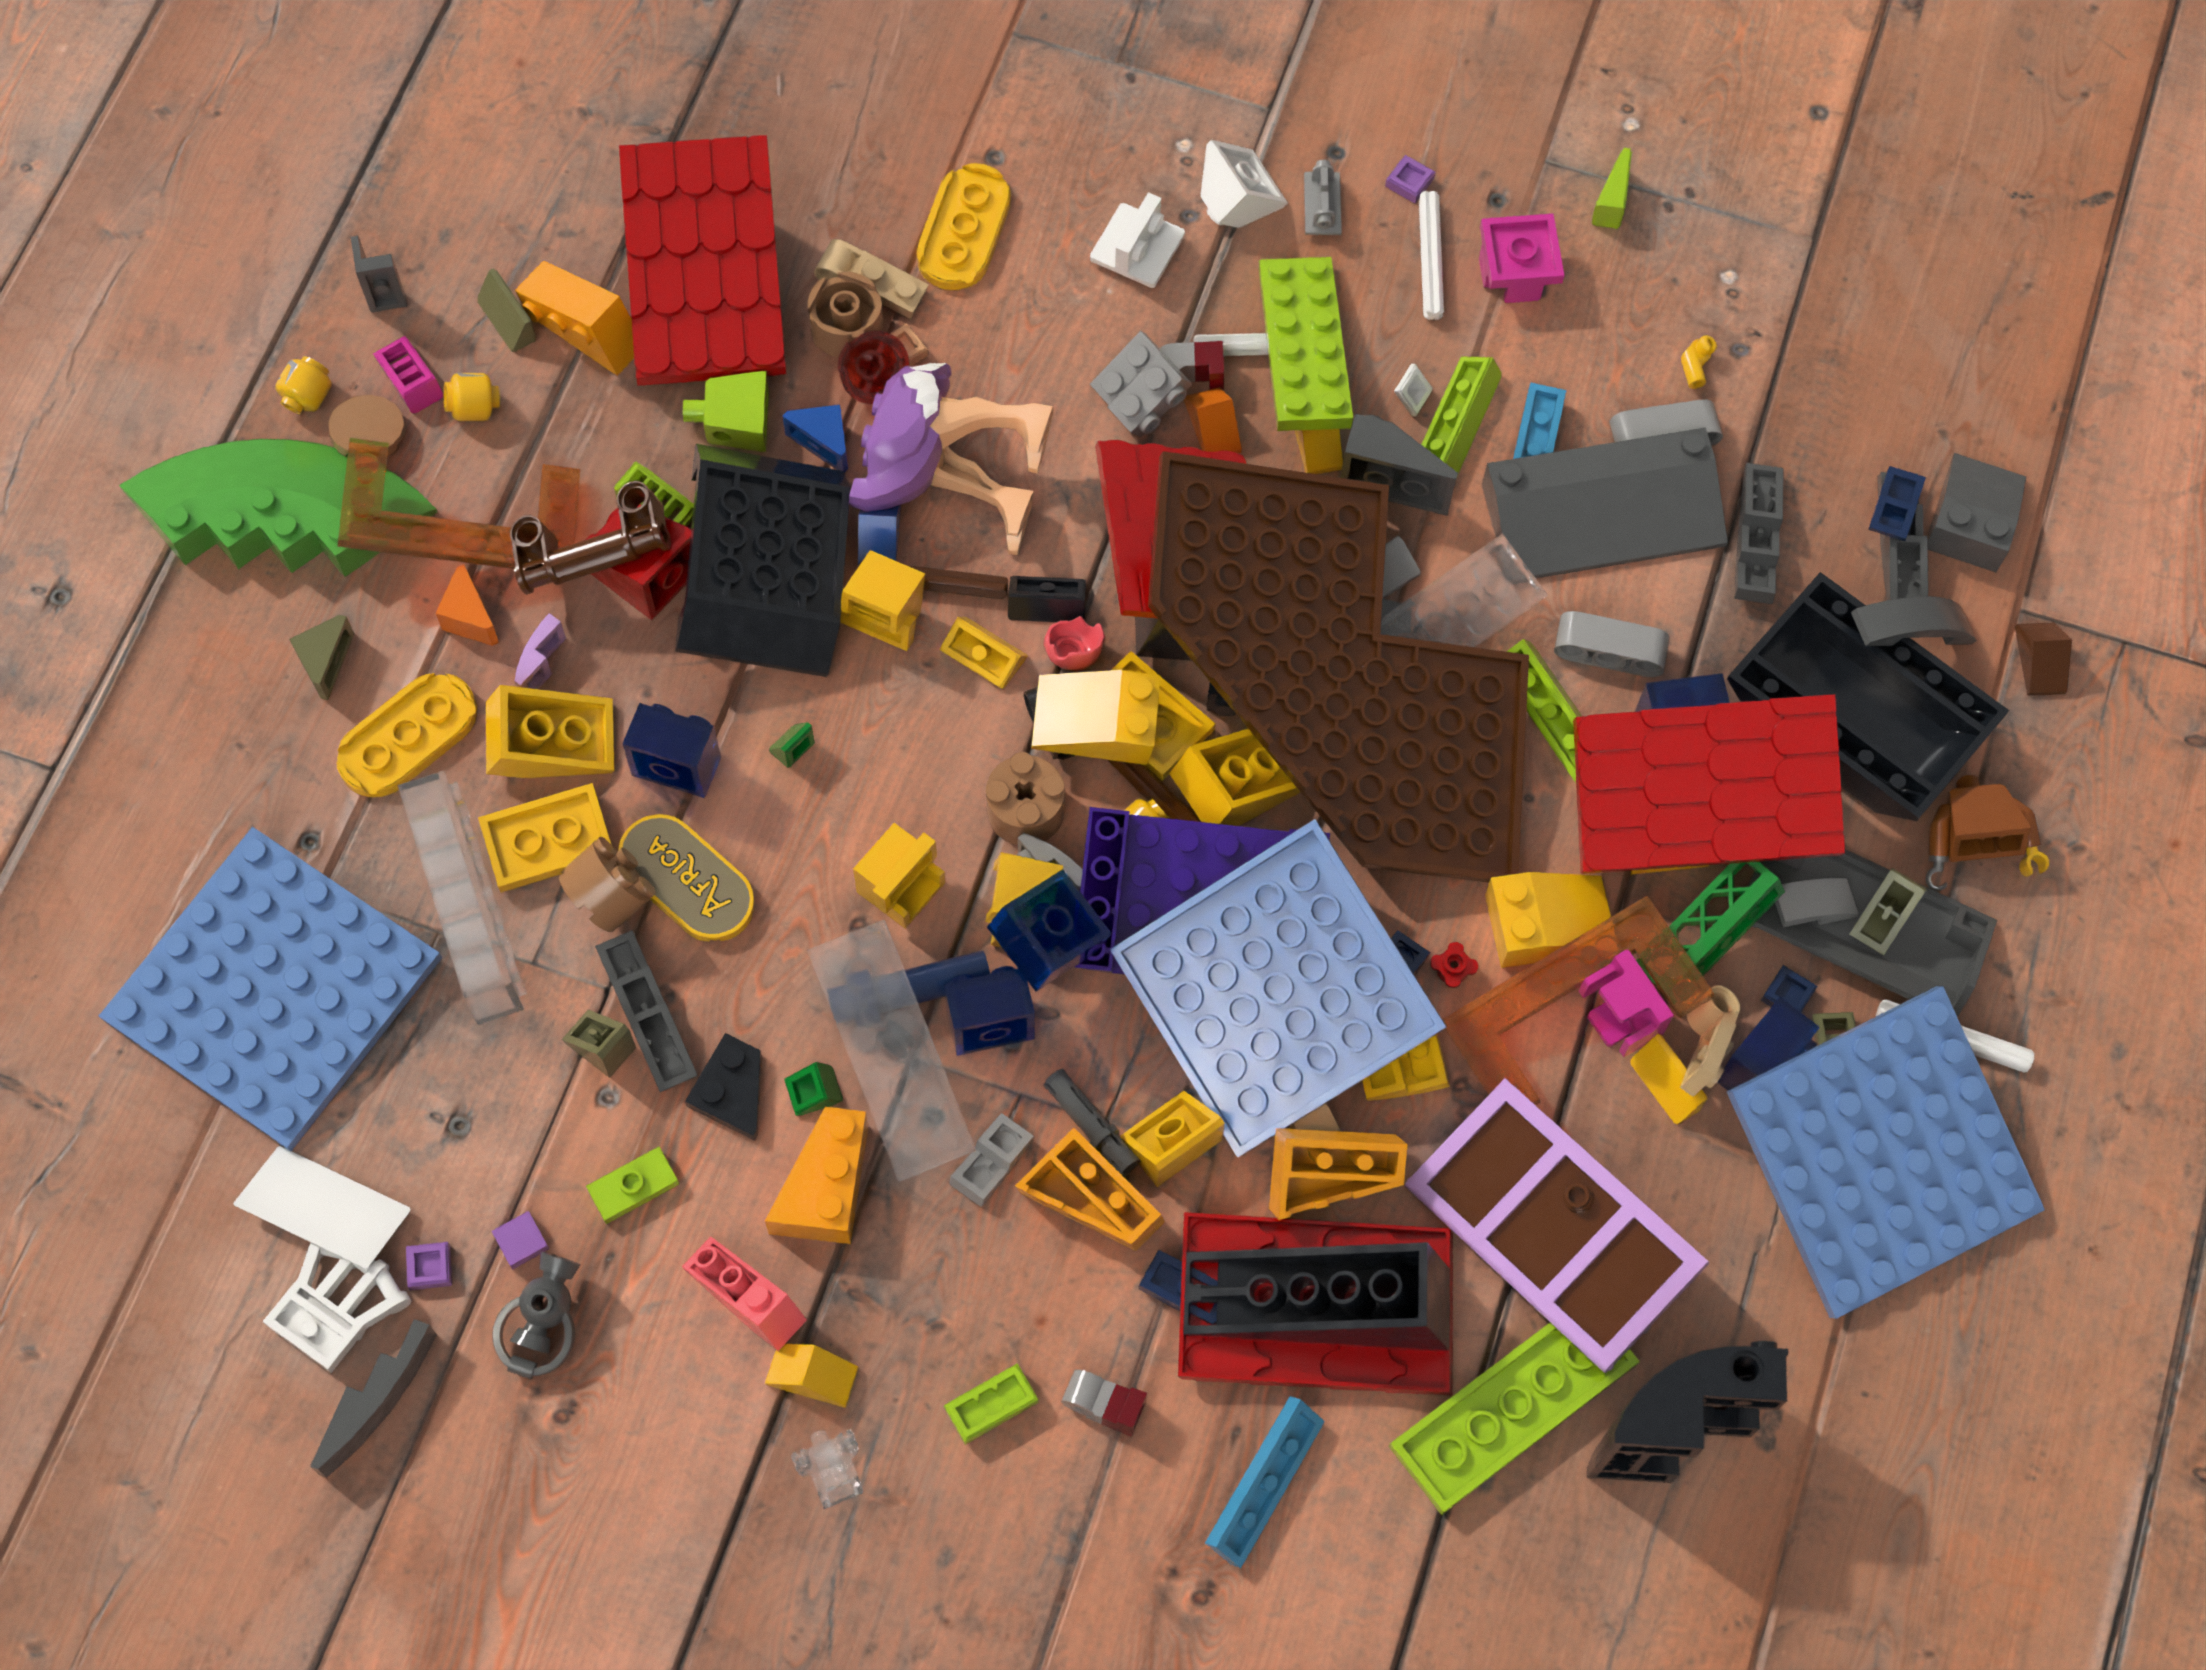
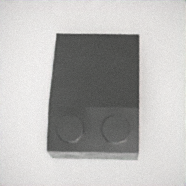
M1355 414L1345 449L1340 478L1389 485V502L1447 516L1458 472L1394 423L1384 421L1375 415L1364 416Z
M1954 453L1928 532V550L1997 572L2008 554L2019 520L2026 476Z

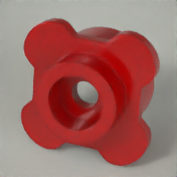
M1459 942L1450 943L1444 953L1434 955L1430 961L1431 968L1437 971L1439 978L1450 988L1459 987L1468 975H1475L1478 971V962L1467 956L1464 952V946ZM1456 962L1458 967H1451V963Z

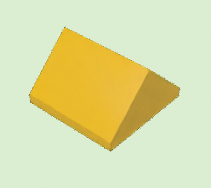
M1183 1090L1120 1135V1137L1140 1159L1138 1164L1155 1186L1158 1187L1221 1142L1225 1123L1221 1116Z

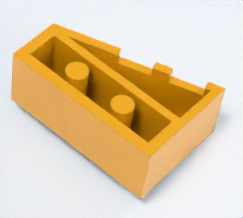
M543 261L515 289L517 296L523 304V309L532 321L541 323L616 376L634 359L632 319L620 296L546 261Z
M832 1107L824 1108L765 1219L769 1235L851 1244L869 1127L866 1111Z
M1075 1128L1060 1140L1015 1185L1022 1195L1134 1251H1137L1165 1223L1162 1215Z
M1276 1128L1269 1210L1278 1220L1291 1217V1214L1312 1208L1317 1210L1329 1206L1330 1203L1352 1197L1356 1199L1402 1186L1405 1179L1408 1144L1396 1134Z

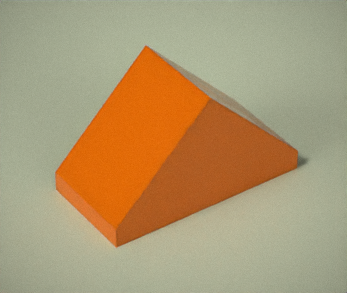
M1218 387L1187 395L1184 398L1202 451H1232L1238 454L1242 452L1233 400Z
M464 564L458 566L436 611L440 626L443 631L491 646L499 643L495 629Z

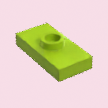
M657 1147L586 1185V1188L603 1220L608 1224L680 1184L660 1147Z
M1017 1363L945 1404L944 1409L966 1445L1039 1403V1400Z

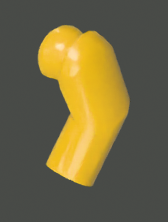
M1704 335L1700 339H1695L1681 356L1683 370L1688 386L1691 389L1700 388L1707 382L1702 367L1717 348L1716 341L1711 336Z

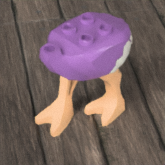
M929 363L915 367H903L886 382L883 394L877 393L872 406V415L875 418L872 426H865L861 440V447L865 448L862 465L867 467L868 475L866 478L854 479L849 494L850 506L866 512L890 509L912 501L923 494L930 485L968 494L998 508L1005 524L1008 554L1018 555L1031 512L1034 492L1001 486L991 480L976 462L958 456L949 448V445L963 436L982 428L1000 427L1015 429L1024 439L1028 471L1038 473L1053 419L1054 407L1036 403L1001 405L979 397L963 400L946 398L945 396L950 388L948 378L952 374L950 365L947 363Z

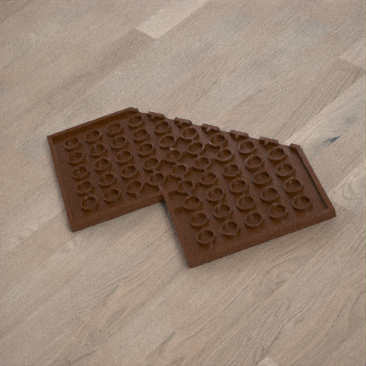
M1163 451L1159 456L1148 607L1358 863L1366 868L1487 883L1490 882L1492 877L1519 874L1529 655L1380 634L1389 485Z

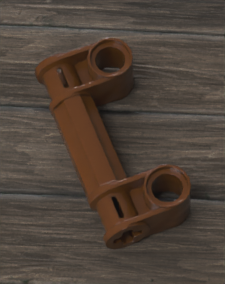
M630 481L623 485L617 494L621 529L559 549L556 536L538 518L532 515L518 518L510 529V537L515 561L514 573L520 589L526 595L534 592V588L552 582L555 585H559L626 562L638 560L641 554L661 549L666 551L671 549V539L666 526L662 502L643 482Z

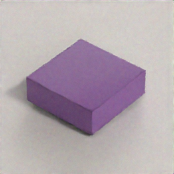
M1405 155L1386 179L1385 187L1416 203L1420 198V194L1434 180L1435 171Z
M529 1211L491 1231L512 1270L540 1255L541 1251L549 1250Z
M448 1242L406 1246L407 1287L409 1290L452 1286L451 1250Z

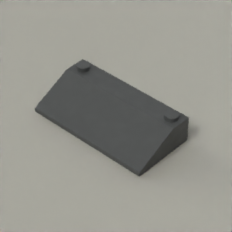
M1706 427L1487 463L1482 489L1508 583L1727 547L1728 544L1716 460Z
M1846 849L1845 854L1841 856L1759 861L1780 879L1781 884L1812 879L1847 878L1859 915L1855 918L1819 925L1816 920L1783 928L1776 904L1774 903L1752 927L1770 933L1909 1000L1936 986H1943L1956 1016H1959L1975 989L1997 923L1996 919L1923 886L1927 890L1886 953L1882 955L1849 933L1890 871L1889 869ZM1755 871L1747 887H1750L1760 877Z

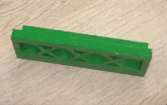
M1760 862L1729 864L1638 957L1637 963L1666 1000L1675 1006L1785 893L1780 879ZM1745 864L1760 875L1750 887L1735 888L1734 876ZM1728 883V888L1722 889ZM1728 896L1729 908L1723 915L1707 916L1706 905L1713 897ZM1713 924V925L1707 930V925ZM1700 925L1701 937L1695 944L1679 945V932L1685 926ZM1679 953H1685V954L1679 959ZM1672 954L1673 966L1662 978L1647 967L1657 955Z

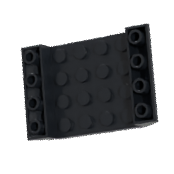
M696 444L691 479L696 481L685 602L678 616L675 652L827 677L841 621V597L844 580L850 485L844 471Z

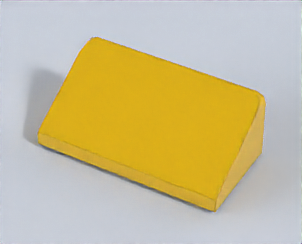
M967 617L956 618L939 649L1001 689L1006 687L1028 656Z
M1655 1035L1630 1060V1065L1674 1124L1679 1125L1698 1113L1707 1101V1095L1702 1089L1692 1097L1680 1088L1687 1068L1662 1035Z

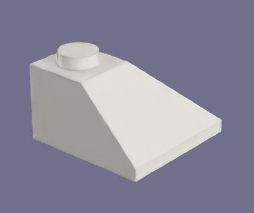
M1215 140L1209 141L1206 145L1201 198L1208 207L1207 213L1215 223L1240 228L1278 211L1288 204L1252 149Z

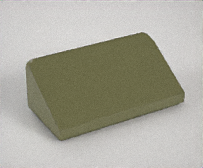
M494 268L489 270L478 294L477 301L510 351L516 352L536 341L533 324L499 272Z

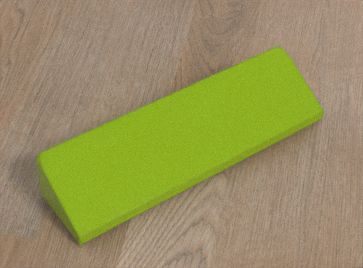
M1460 357L1421 444L1458 472V474L1502 377V373L1493 357Z
M1522 639L1506 652L1529 655L1527 712L1576 783L1573 720L1576 717H1582V715L1531 642Z

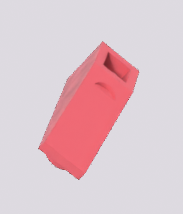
M712 1237L682 1266L690 1276L748 1328L777 1351L807 1321L784 1291Z

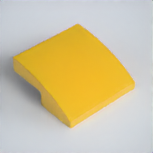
M1438 1034L1362 1080L1367 1101L1404 1097L1450 1087Z

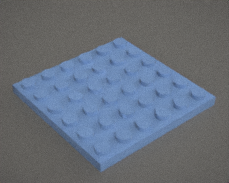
M1316 819L1110 949L1205 1106L1222 1117L1225 1123L1223 1135L1237 1158L1273 1137L1276 1128L1286 1129L1294 1122L1447 1028Z
M252 827L104 1008L99 1017L277 1143L292 1151L443 957L434 948Z
M1936 986L1727 1091V1095L1829 1318L1837 1319L2045 1210L1943 986Z

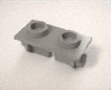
M1319 160L1316 162L1312 172H1304L1305 235H1341L1340 172H1334V167L1330 165V161Z

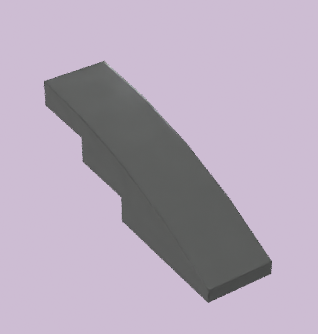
M1746 463L1737 539L1734 599L1766 604L1773 603L1776 594V565L1779 559L1780 527L1783 521V468Z
M1881 472L1878 475V496L1886 472ZM1919 500L1905 542L1880 534L1887 600L1928 596V538L1923 536V504H1919Z
M633 930L596 945L595 948L659 1091H665L698 1076Z
M416 1319L413 1320L396 1358L380 1353L363 1392L346 1387L310 1465L320 1476L328 1478L364 1444L392 1411L416 1376L437 1336L429 1324Z

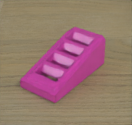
M406 336L373 353L375 359L411 413L415 414L443 398V392L436 378ZM405 354H408V356H406V357L400 359L399 361L393 363L392 365L389 364V363H391L392 361H394V360L400 358L401 356H403V355H405Z

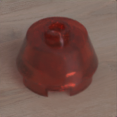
M867 331L851 342H847L841 350L838 359V371L840 372V379L844 389L852 398L865 404H873L876 394H883L886 382L903 367L910 366L909 356L902 342L894 335L884 331Z

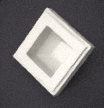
M1411 364L1394 392L1411 416H1417L1433 388L1417 365Z

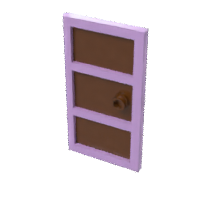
M1506 1078L1427 1161L1407 1179L1404 1185L1604 1373L1613 1369L1614 1364L1709 1265L1708 1260Z

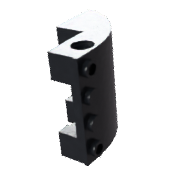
M1754 1341L1750 1343V1346H1726L1709 1349L1675 1361L1655 1374L1636 1393L1610 1426L1589 1461L1587 1478L1672 1483L1679 1476V1457L1696 1458L1704 1449V1435L1752 1437L1760 1429L1759 1409L1779 1410L1787 1402L1786 1357L1788 1356V1349L1777 1348V1343L1772 1341ZM1712 1406H1726L1725 1410H1717Z

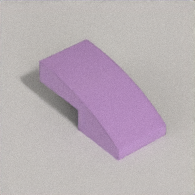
M550 613L533 632L523 650L514 680L517 687L539 689L552 675L547 658L563 643L566 637L561 621Z

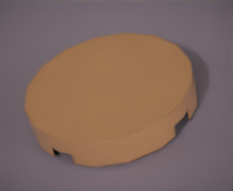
M375 395L354 396L342 402L332 412L328 422L331 443L336 450L345 457L347 454L354 456L355 460L363 462L380 460L391 455L398 448V443L402 438L404 439L406 433L403 414L397 405L384 397Z

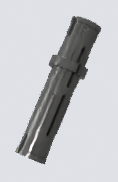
M1064 1069L1054 1072L1046 1080L1044 1087L1055 1097L1066 1113L1086 1134L1090 1144L1123 1177L1133 1171L1138 1166L1140 1159L1118 1135L1119 1129L1114 1124L1110 1125L1102 1117Z

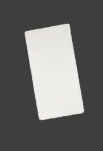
M282 1146L276 1148L234 1202L236 1207L365 1269L371 1265L411 1211L410 1207L297 1153L289 1151Z

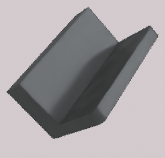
M352 236L351 244L355 271L370 312L407 307L406 295L392 255L386 254L366 258L359 236Z

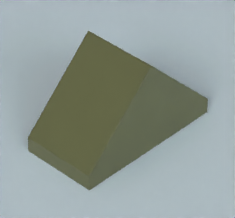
M337 615L289 639L317 693L324 700H329L354 636V631L347 616Z
M1891 868L1849 934L1884 955L1927 889Z
M587 1010L562 1038L566 1045L609 1078L636 1049L631 1032L625 1024L591 1010Z

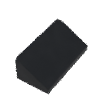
M1010 576L1008 618L1010 620L1041 622L1071 621L1079 616H1082L1084 619L1086 580Z

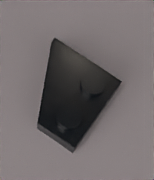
M725 1033L686 1098V1106L755 1141L758 1136L757 1121L758 1104L760 1102L761 1050Z

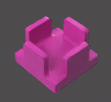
M1554 213L1481 219L1482 245L1479 254V264L1484 288H1505V303L1538 301L1541 299L1545 285L1563 283L1565 275Z
M1628 949L1614 956L1609 965L1586 977L1579 989V993L1583 998L1599 990V994L1605 1003L1591 1010L1587 1017L1606 1046L1611 1047L1625 1039L1619 1049L1623 1057L1645 1046L1655 1035L1660 1034L1663 1036L1674 1016Z

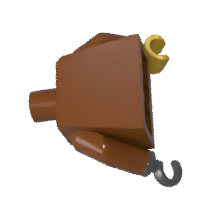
M1965 775L1958 779L1956 788L1948 792L1947 802L1938 807L1929 826V861L1934 862L1933 868L1926 874L1925 880L1928 887L1935 891H1941L1947 887V882L1938 887L1934 886L1931 883V876L1935 872H1942L1944 862H1949V859L1950 862L2025 855L2026 852L2027 856L2019 864L2021 874L2025 877L2033 874L2031 860L2037 863L2040 874L2045 872L2049 867V859L2047 855L2038 851L2037 846L2041 845L2034 812L2018 799L2012 797L2004 785L1992 784L1981 786L1978 777L1975 775Z

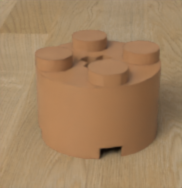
M839 272L837 277L828 280L825 277L814 285L808 297V313L813 343L833 357L851 359L853 361L864 359L877 346V341L882 338L884 332L882 300L874 283L869 278L855 272Z
M1019 752L994 768L986 784V808L992 829L1005 841L1017 845L1018 837L1023 833L1046 841L1057 832L1064 816L1065 783L1058 770L1050 762L1026 752Z
M603 837L595 840L568 864L559 877L560 884L572 903L578 909H581L583 906L594 913L589 920L607 932H613L616 928L620 927L656 894L652 884L636 871L635 868L638 866L636 858L623 847L617 851Z

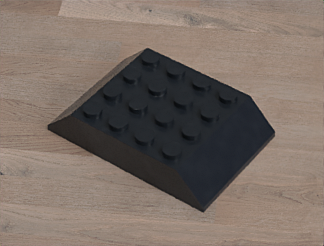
M1820 572L1729 674L1727 680L1740 702L1835 694L1841 787L1875 813L1918 821L2010 710L1911 638H1902L1893 646H1865L1851 612L1856 608L1866 605Z

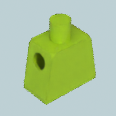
M766 371L709 378L705 386V400H683V421L704 422L706 440L710 444L766 452L769 386Z

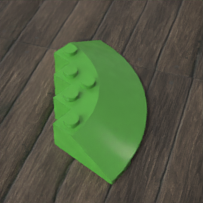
M291 439L242 440L199 448L145 469L119 485L121 490L184 565H187L217 544L238 569L270 548L291 573L324 552L343 576L346 577L437 513V509L417 489L373 461H357L354 456L347 454L345 457L335 447Z

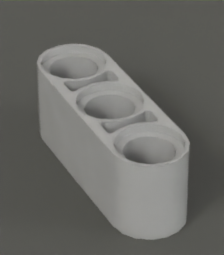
M1707 399L1627 410L1616 414L1609 421L1614 442L1706 427L1711 446L1717 444L1723 438L1714 402Z
M1569 611L1560 616L1554 653L1568 661L1644 677H1658L1664 673L1670 636L1667 632L1650 626L1583 612Z

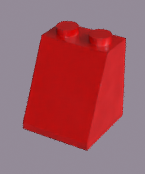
M616 508L609 515L606 524L596 534L589 535L585 540L621 529L619 509ZM665 517L671 539V549L666 551L661 549L641 554L638 560L626 562L591 574L651 621L686 586L691 529Z

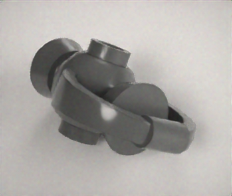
M541 1251L539 1269L543 1270V1276L529 1282L521 1295L506 1304L499 1312L493 1326V1344L498 1357L508 1367V1372L532 1379L534 1376L545 1375L556 1370L568 1358L575 1342V1324L570 1314L572 1301L570 1292L564 1283L567 1279L573 1278L581 1264ZM545 1296L548 1299V1305L546 1308H544L543 1306V1299ZM518 1307H520L521 1314L527 1323L523 1328L518 1327L509 1341L523 1347L550 1354L551 1338L547 1336V1329L556 1327L563 1322L565 1331L564 1343L557 1357L550 1363L537 1367L538 1363L515 1355L510 1357L503 1342V1330L508 1317Z

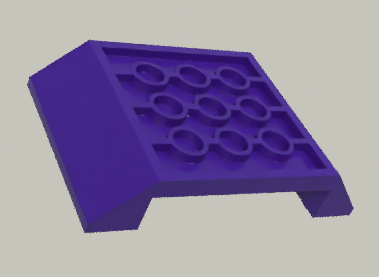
M1090 807L1072 967L1125 975L1110 951L1111 948L1298 829H1290L1288 832L1132 815L1130 811ZM1324 832L1327 838L1330 839V833Z

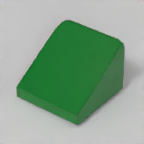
M808 722L793 725L769 748V752L787 768L791 767L815 744L812 725Z
M815 1062L784 1079L795 1116L808 1114L843 1101L834 1069L829 1064Z

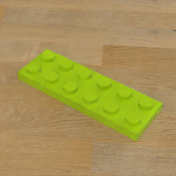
M1332 257L1259 259V278L1277 431L1352 428L1353 412Z
M1548 1323L1391 1442L1389 1448L1439 1513L1443 1515L1636 1367L1640 1361L1629 1349L1614 1364L1612 1370L1604 1373L1553 1324Z

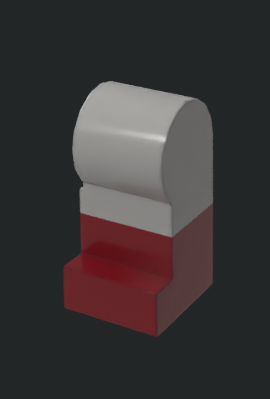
M1223 341L1171 343L1160 348L1190 382L1209 381V390L1218 387L1224 390Z
M1074 1370L1061 1403L1092 1421L1132 1437L1146 1404L1147 1393L1133 1387L1128 1389L1087 1371Z

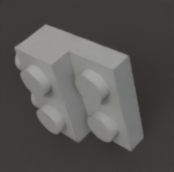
M1140 331L1090 385L1109 405L1108 408L1131 433L1142 437L1158 427L1161 422L1160 418L1170 407H1175L1184 400L1187 395L1186 391L1191 387L1192 383L1146 333Z

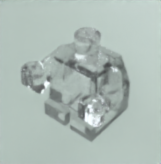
M825 1430L816 1431L810 1436L813 1447L807 1450L800 1449L801 1454L797 1455L794 1452L791 1455L794 1467L799 1475L802 1477H812L824 1509L864 1493L851 1460L859 1451L858 1442L852 1430H846L847 1434L844 1436L841 1432L831 1440H829Z

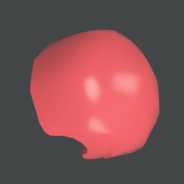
M1079 616L1071 621L1064 620L1051 625L1043 643L1048 657L1055 665L1062 669L1079 672L1096 663L1104 647L1105 634L1100 623L1093 627L1088 625L1082 616Z

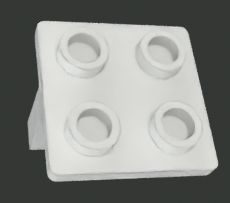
M1148 193L1139 209L1125 203L1119 205L1091 252L1090 261L1150 288H1154L1182 242L1185 230L1164 221V215L1161 214V198Z

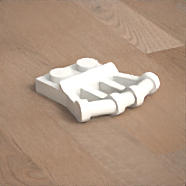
M310 1242L298 1279L263 1320V1323L332 1373L357 1340L360 1341L367 1328L390 1314L402 1311L411 1303V1299L406 1291L399 1289L389 1272V1265L383 1260H374L365 1269ZM324 1255L340 1259L317 1289H313L311 1286L320 1259ZM354 1268L359 1269L364 1275L341 1304L337 1306L328 1300L349 1272ZM377 1285L386 1300L358 1317L353 1318L351 1314L371 1289Z

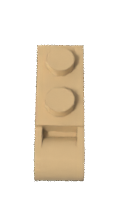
M834 239L829 243L814 270L818 280L827 277V280L837 277L839 272H855L869 278L876 286V290L882 300V305L909 319L915 313L929 285L878 257L838 239Z
M1713 986L1687 1012V1020L1690 1026L1701 1036L1680 1086L1681 1089L1692 1097L1704 1086L1711 1088L1717 1083L1724 1072V1068L1720 1065L1734 1046V1043L1730 1040L1740 1012V1002L1736 995L1724 986Z

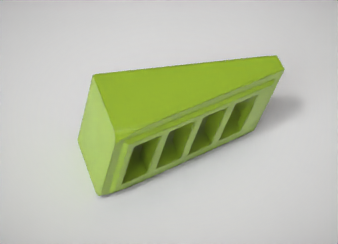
M1623 148L1596 202L1592 217V225L1615 229L1621 226L1626 206L1632 157L1631 148Z
M638 462L632 464L614 487L617 499L619 490L630 481L643 482L650 490L655 492V496L661 502L664 499L668 500L664 506L665 517L668 518L678 506L682 510L673 521L686 527L692 521L694 503Z

